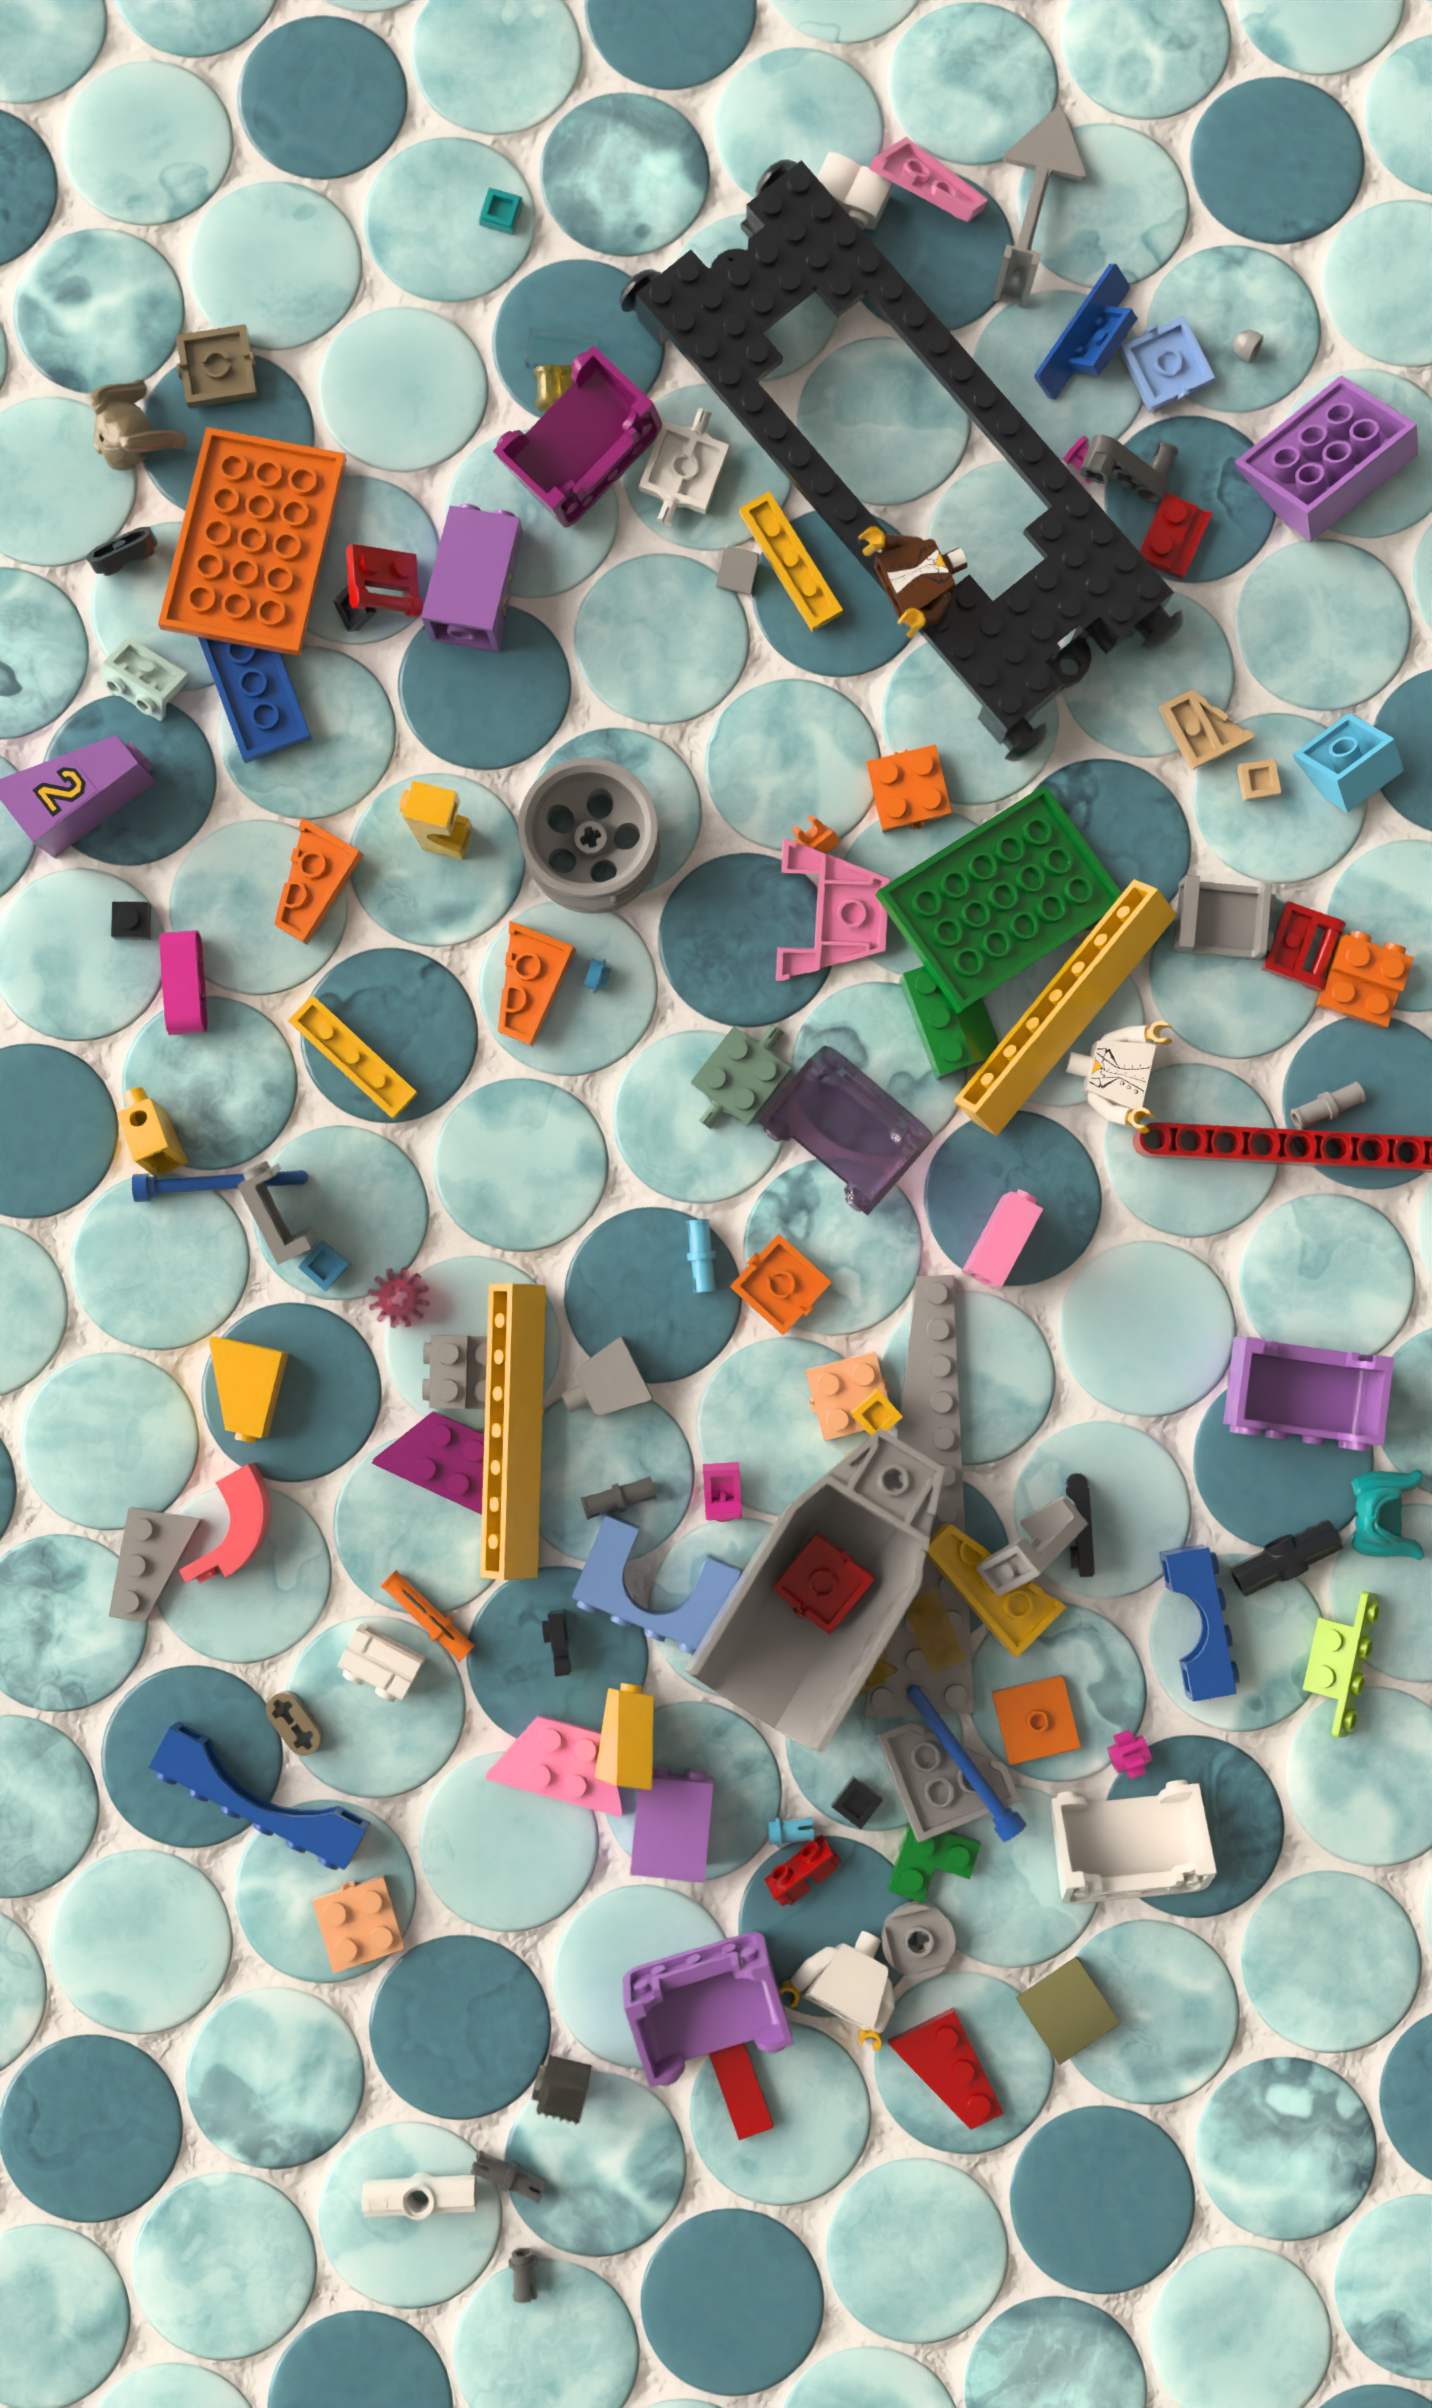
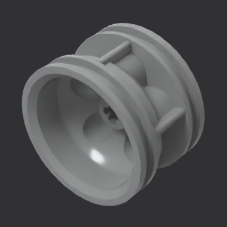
M578 758L560 763L546 771L533 783L522 802L518 818V836L522 852L538 887L558 905L575 912L587 914L610 912L632 902L646 889L652 880L660 856V838L656 809L649 792L642 782L624 767L598 758ZM605 796L613 802V809L606 818L596 819L588 812L589 802L594 797ZM567 811L574 817V826L567 833H558L550 828V817L555 812ZM623 828L634 829L640 835L637 844L627 850L618 848L614 843L615 835ZM594 835V838L597 839V846L589 848L586 837ZM561 852L570 853L576 859V866L567 873L557 872L551 867L553 857ZM600 863H609L617 870L614 878L601 883L594 881L591 873L594 867Z

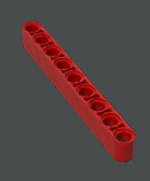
M1154 1122L1145 1126L1159 1136L1160 1144L1157 1149H1150L1145 1144V1133L1137 1130L1133 1137L1134 1149L1138 1154L1147 1158L1432 1173V1137ZM1183 1133H1189L1194 1137L1196 1145L1193 1151H1187L1182 1147L1180 1139ZM1219 1135H1225L1230 1139L1232 1146L1229 1153H1223L1217 1147ZM1255 1137H1261L1267 1143V1151L1264 1155L1255 1152L1253 1148ZM1292 1138L1297 1139L1303 1145V1153L1300 1157L1294 1156L1289 1149ZM1329 1140L1336 1143L1339 1148V1154L1336 1159L1329 1157L1326 1153L1325 1147ZM1365 1142L1374 1148L1375 1155L1372 1161L1364 1158L1362 1154V1146ZM1401 1144L1410 1150L1411 1156L1407 1163L1403 1162L1398 1156V1148Z

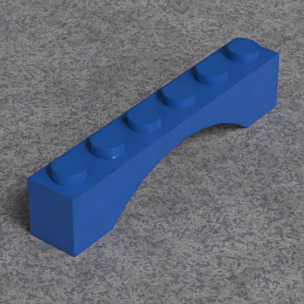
M176 1722L169 1727L149 1765V1768L157 1772L156 1776L160 1780L175 1785L177 1782L189 1788L188 1793L194 1798L207 1802L209 1799L221 1805V1811L228 1816L240 1819L242 1816L254 1823L253 1827L257 1831L268 1836L276 1834L286 1839L285 1843L291 1849L301 1853H305L307 1850L318 1856V1861L322 1865L333 1870H338V1868L345 1870L371 1823L340 1806L325 1809L299 1810L279 1806L258 1797L243 1787L228 1772L218 1757L209 1737L180 1722Z

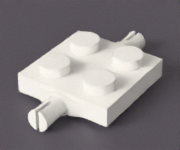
M702 408L697 410L692 427H678L664 421L662 422V429L658 433L639 484L640 492L657 497L664 502L657 521L662 525L665 520V526H671L677 507L688 508L706 515L729 452V444L715 440L705 432L709 419L712 416L708 410H705V413Z

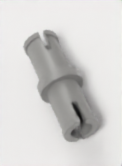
M1356 1081L1335 1092H1323L1317 1096L1316 1100L1291 1109V1120L1298 1130H1303L1305 1127L1323 1119L1330 1121L1337 1118L1339 1112L1365 1103V1092Z

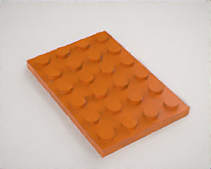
M206 427L158 621L160 629L301 656L347 461L345 453Z

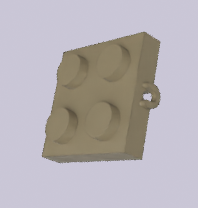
M246 324L176 335L180 363H177L176 367L179 378L183 379L185 399L189 409L259 398L254 370L257 367L254 359L255 353L251 350L249 331Z

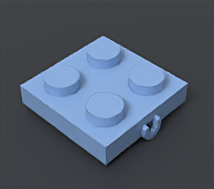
M1185 316L1159 328L1156 324L1152 325L1144 331L1143 335L1122 344L1119 349V353L1149 413L1176 400L1178 402L1182 397H1189L1191 393L1212 384L1215 379Z

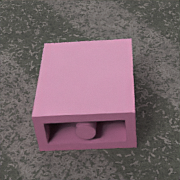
M1019 1189L1017 1193L1010 1191L1001 1196L961 1272L992 1289L1002 1287L1043 1211V1208L1036 1205L1038 1199Z

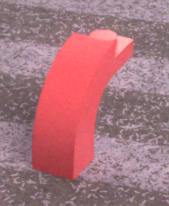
M256 1463L247 1464L215 1482L229 1508V1530L223 1542L215 1550L179 1570L185 1583L197 1578L199 1584L219 1574L217 1566H219L226 1578L243 1568L260 1549L268 1531L271 1508L269 1492Z

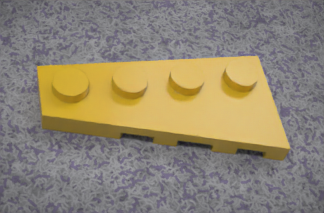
M945 1523L930 1537L926 1556L1009 1654L1018 1658L1067 1606L1046 1594L1042 1588L1032 1581H1028L998 1597L975 1569L983 1559L992 1554L952 1524Z

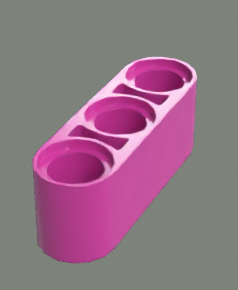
M198 930L161 933L159 946L164 1019L167 1033L169 1036L206 1033L208 1029L203 946L200 932Z

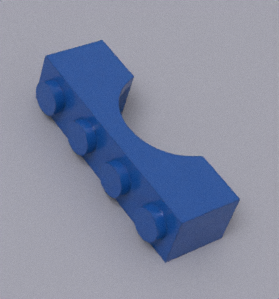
M1202 1544L1159 1552L1165 1587L1173 1592L1189 1597L1196 1605L1201 1618V1634L1197 1644L1192 1651L1179 1660L1186 1697L1194 1702L1237 1694L1235 1683L1240 1682L1236 1662L1230 1660L1228 1647L1233 1646V1639L1229 1625H1224L1221 1611L1226 1610V1601L1222 1589H1217L1215 1574H1219V1564L1215 1552H1210V1548Z

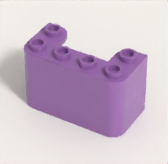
M1234 1337L1223 1424H1229V1432L1260 1436L1261 1429H1265V1437L1288 1440V1433L1302 1435L1301 1442L1324 1445L1325 1438L1337 1439V1447L1370 1452L1371 1444L1384 1446L1394 1357L1372 1356L1354 1352L1284 1344L1252 1337Z

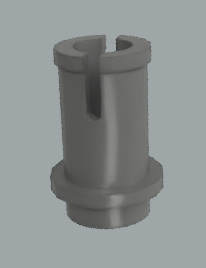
M518 2248L511 2253L512 2257L508 2261L509 2268L513 2270V2299L518 2303H528L532 2301L531 2299L535 2300L537 2298L535 2266L538 2264V2258L534 2255L533 2249Z

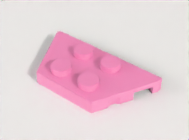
M540 1714L488 1770L485 1779L617 1817H621L623 1811L618 1786L595 1778L601 1732Z

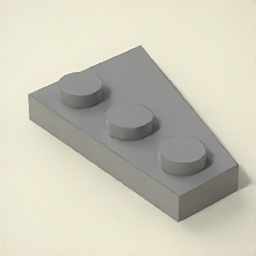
M136 1507L128 1508L109 1617L138 1622H147L169 1583L168 1580L178 1562L182 1559L187 1550V1545L203 1519Z

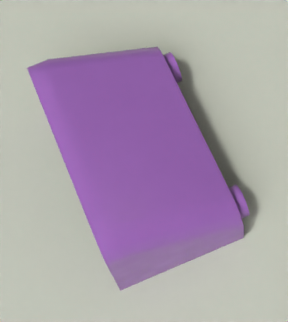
M759 1932L741 1934L646 1963L631 1969L623 1977L624 2010L650 2088L659 2085L668 2086L677 2082L684 2072L686 2060L754 2039L758 2049L769 2053L779 2052L786 2046L794 2044L767 1944L763 1934Z

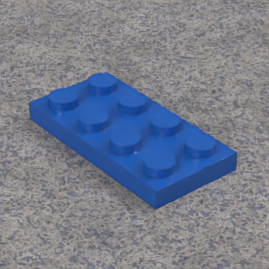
M198 637L245 763L312 740L281 653Z

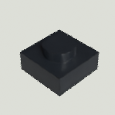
M348 585L333 600L348 632L359 631L377 613L376 609L372 607H367L365 610L353 609L349 601Z
M112 901L111 937L124 940H150L151 904L149 902Z
M853 1775L831 1806L859 1829H862L882 1803L883 1798Z

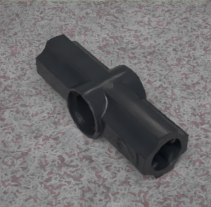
M1326 1519L1294 1536L1289 1534L1269 1542L1263 1547V1551L1229 1567L1236 1586L1242 1595L1247 1597L1277 1581L1284 1582L1300 1576L1309 1570V1565L1343 1549L1342 1540L1330 1520Z

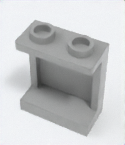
M1185 875L1178 885L1173 952L1257 961L1266 955L1267 951L1271 950L1273 944V930H1269V916L1274 915L1276 895L1271 894L1272 884L1264 883L1260 887L1203 882L1200 881V876Z
M264 1161L243 1173L245 1179L237 1186L277 1265L312 1249L317 1241V1237L312 1227L291 1235L264 1182L274 1177L281 1170L279 1163L270 1166L268 1161Z
M1066 1496L1054 1500L1022 1519L1020 1524L1030 1535L1031 1542L1024 1536L986 1557L975 1567L998 1597L1041 1575L1088 1525L1077 1508Z

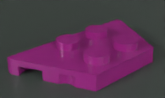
M432 1411L377 1455L371 1463L482 1515L485 1434Z

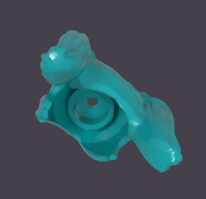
M1417 1469L1411 1473L1365 1472L1352 1480L1351 1484L1356 1497L1355 1509L1357 1514L1355 1520L1356 1531L1353 1533L1351 1542L1354 1550L1360 1554L1375 1557L1404 1556L1417 1560L1424 1558L1423 1549L1416 1540L1407 1539L1401 1535V1492L1411 1491L1418 1487L1424 1477L1422 1471Z

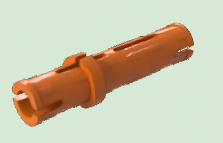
M395 1570L380 1586L430 1633L428 1637L433 1642L435 1640L439 1641L457 1658L458 1662L474 1648L475 1644L468 1640L452 1624L454 1620L449 1615L445 1617L399 1574L398 1570ZM402 1592H405V1593H406L422 1610H424L426 1613H423V1612H422L411 1600H409ZM430 1618H432L454 1640H451L433 1621L430 1620Z

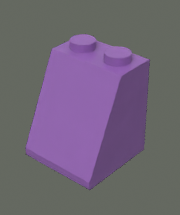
M652 1765L651 1790L638 1789L630 1875L705 1883L713 1794V1777H708L706 1771L686 1769L685 1774L670 1773L669 1767Z

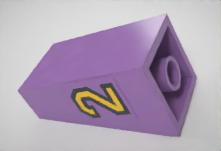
M461 504L460 507L449 505L421 616L430 640L500 653L523 532L520 517H516L515 514L506 510H496L494 513L481 511L479 507L471 504Z
M115 735L0 779V800L31 841L55 858L153 785L156 780L149 771L154 767L132 741L125 744Z

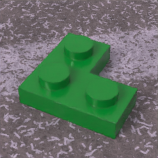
M909 1822L887 1887L888 1891L924 1903L935 1868L970 1879L981 1846L980 1841L948 1830L917 1842Z

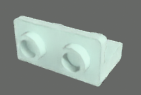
M129 636L102 662L103 685L112 694L121 696L134 704L142 713L151 715L159 721L166 716V704L186 685L188 680V673Z

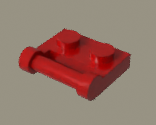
M351 544L346 548L349 601L353 609L365 610L367 607L404 612L408 617H420L423 610V600L419 596L416 554L358 544ZM365 586L402 591L403 597L368 592Z
M1287 901L1283 906L1273 935L1272 948L1267 952L1261 970L1302 984L1308 989L1323 991L1327 981L1324 978L1338 935H1343L1346 923L1335 917ZM1320 927L1325 932L1311 972L1302 970L1316 928Z

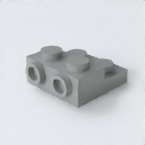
M431 1335V1342H425L423 1348L424 1364H430V1379H423L422 1384L423 1401H429V1408L485 1409L487 1336Z

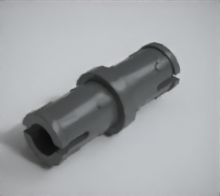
M650 1476L621 1486L617 1483L611 1485L612 1489L581 1497L587 1520L619 1510V1513L626 1511V1507L657 1499Z
M482 2150L478 2151L476 2155L477 2160L473 2162L470 2174H475L500 2185L499 2190L505 2193L511 2190L533 2200L535 2203L540 2202L542 2198L541 2191H545L547 2179L540 2178L518 2168V2163L512 2160L507 2163L484 2153Z

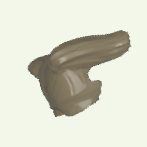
M137 379L126 384L104 385L94 389L89 396L90 403L96 414L94 449L97 453L104 456L107 464L112 469L120 471L131 469L147 458L146 452L165 448L180 450L187 443L185 435L174 430L152 431L151 421L142 409L135 404L147 392L144 380Z

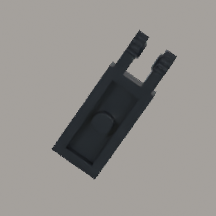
M1075 1472V1474L1071 1473L1068 1479H1066V1495L1074 1501V1506L1088 1525L1076 1536V1546L1070 1547L1071 1569L1078 1568V1575L1080 1577H1093L1095 1569L1090 1491L1087 1487L1089 1483H1087L1088 1479L1085 1478L1086 1476Z

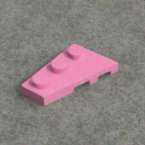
M908 137L903 138L875 156L869 167V170L966 222L979 215L988 202L986 197Z

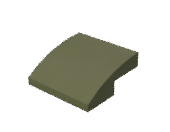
M1077 1956L1016 1997L1021 2008L1059 2065L1121 2024Z

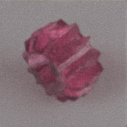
M402 1267L398 1278L394 1269L389 1268L386 1270L388 1282L380 1276L375 1277L374 1281L381 1289L380 1291L369 1289L368 1295L379 1297V1301L371 1303L369 1308L370 1310L382 1308L383 1310L377 1316V1320L384 1322L390 1316L389 1323L391 1328L398 1327L400 1317L405 1327H411L412 1319L410 1314L417 1319H423L424 1317L423 1312L417 1309L418 1305L430 1306L429 1300L420 1299V1294L427 1293L430 1290L429 1286L422 1285L416 1288L415 1286L420 1282L422 1276L416 1273L408 1280V1268ZM400 1288V1292L407 1293V1298L402 1300L403 1306L399 1308V1304L392 1303L391 1298L396 1296L395 1290Z

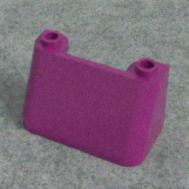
M594 345L587 352L580 353L574 359L571 365L573 384L528 432L524 434L520 430L507 431L499 438L496 448L493 450L498 460L565 528L574 525L654 442L662 429V421L654 403Z

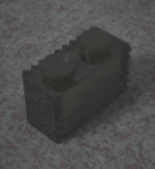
M549 2055L547 2066L539 2064L531 2100L538 2101L536 2108L538 2116L544 2113L545 2117L551 2115L553 2119L558 2117L560 2121L566 2119L569 2123L573 2120L575 2125L578 2124L584 2108L592 2065Z

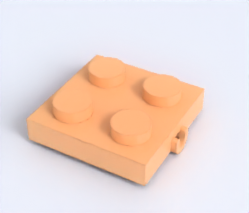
M875 1351L805 1370L812 1398L809 1399L812 1412L817 1414L824 1441L865 1430L850 1412L875 1389L878 1388L888 1399L887 1393L889 1389L886 1383L887 1380L882 1378Z
M385 1875L355 1884V1881H350L341 1885L340 1890L313 1898L312 1903L333 1973L362 1963L367 1965L370 1961L376 1962L380 1957L405 1949L404 1939Z

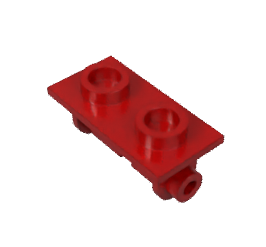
M820 1835L814 1841L805 1844L800 1852L787 1862L777 1866L764 1880L775 1901H778L782 1907L788 1903L792 1906L794 1902L811 1890L810 1885L805 1880L807 1877L811 1876L819 1884L834 1871L838 1870L837 1865L841 1863V1860L835 1851L830 1849L824 1836Z

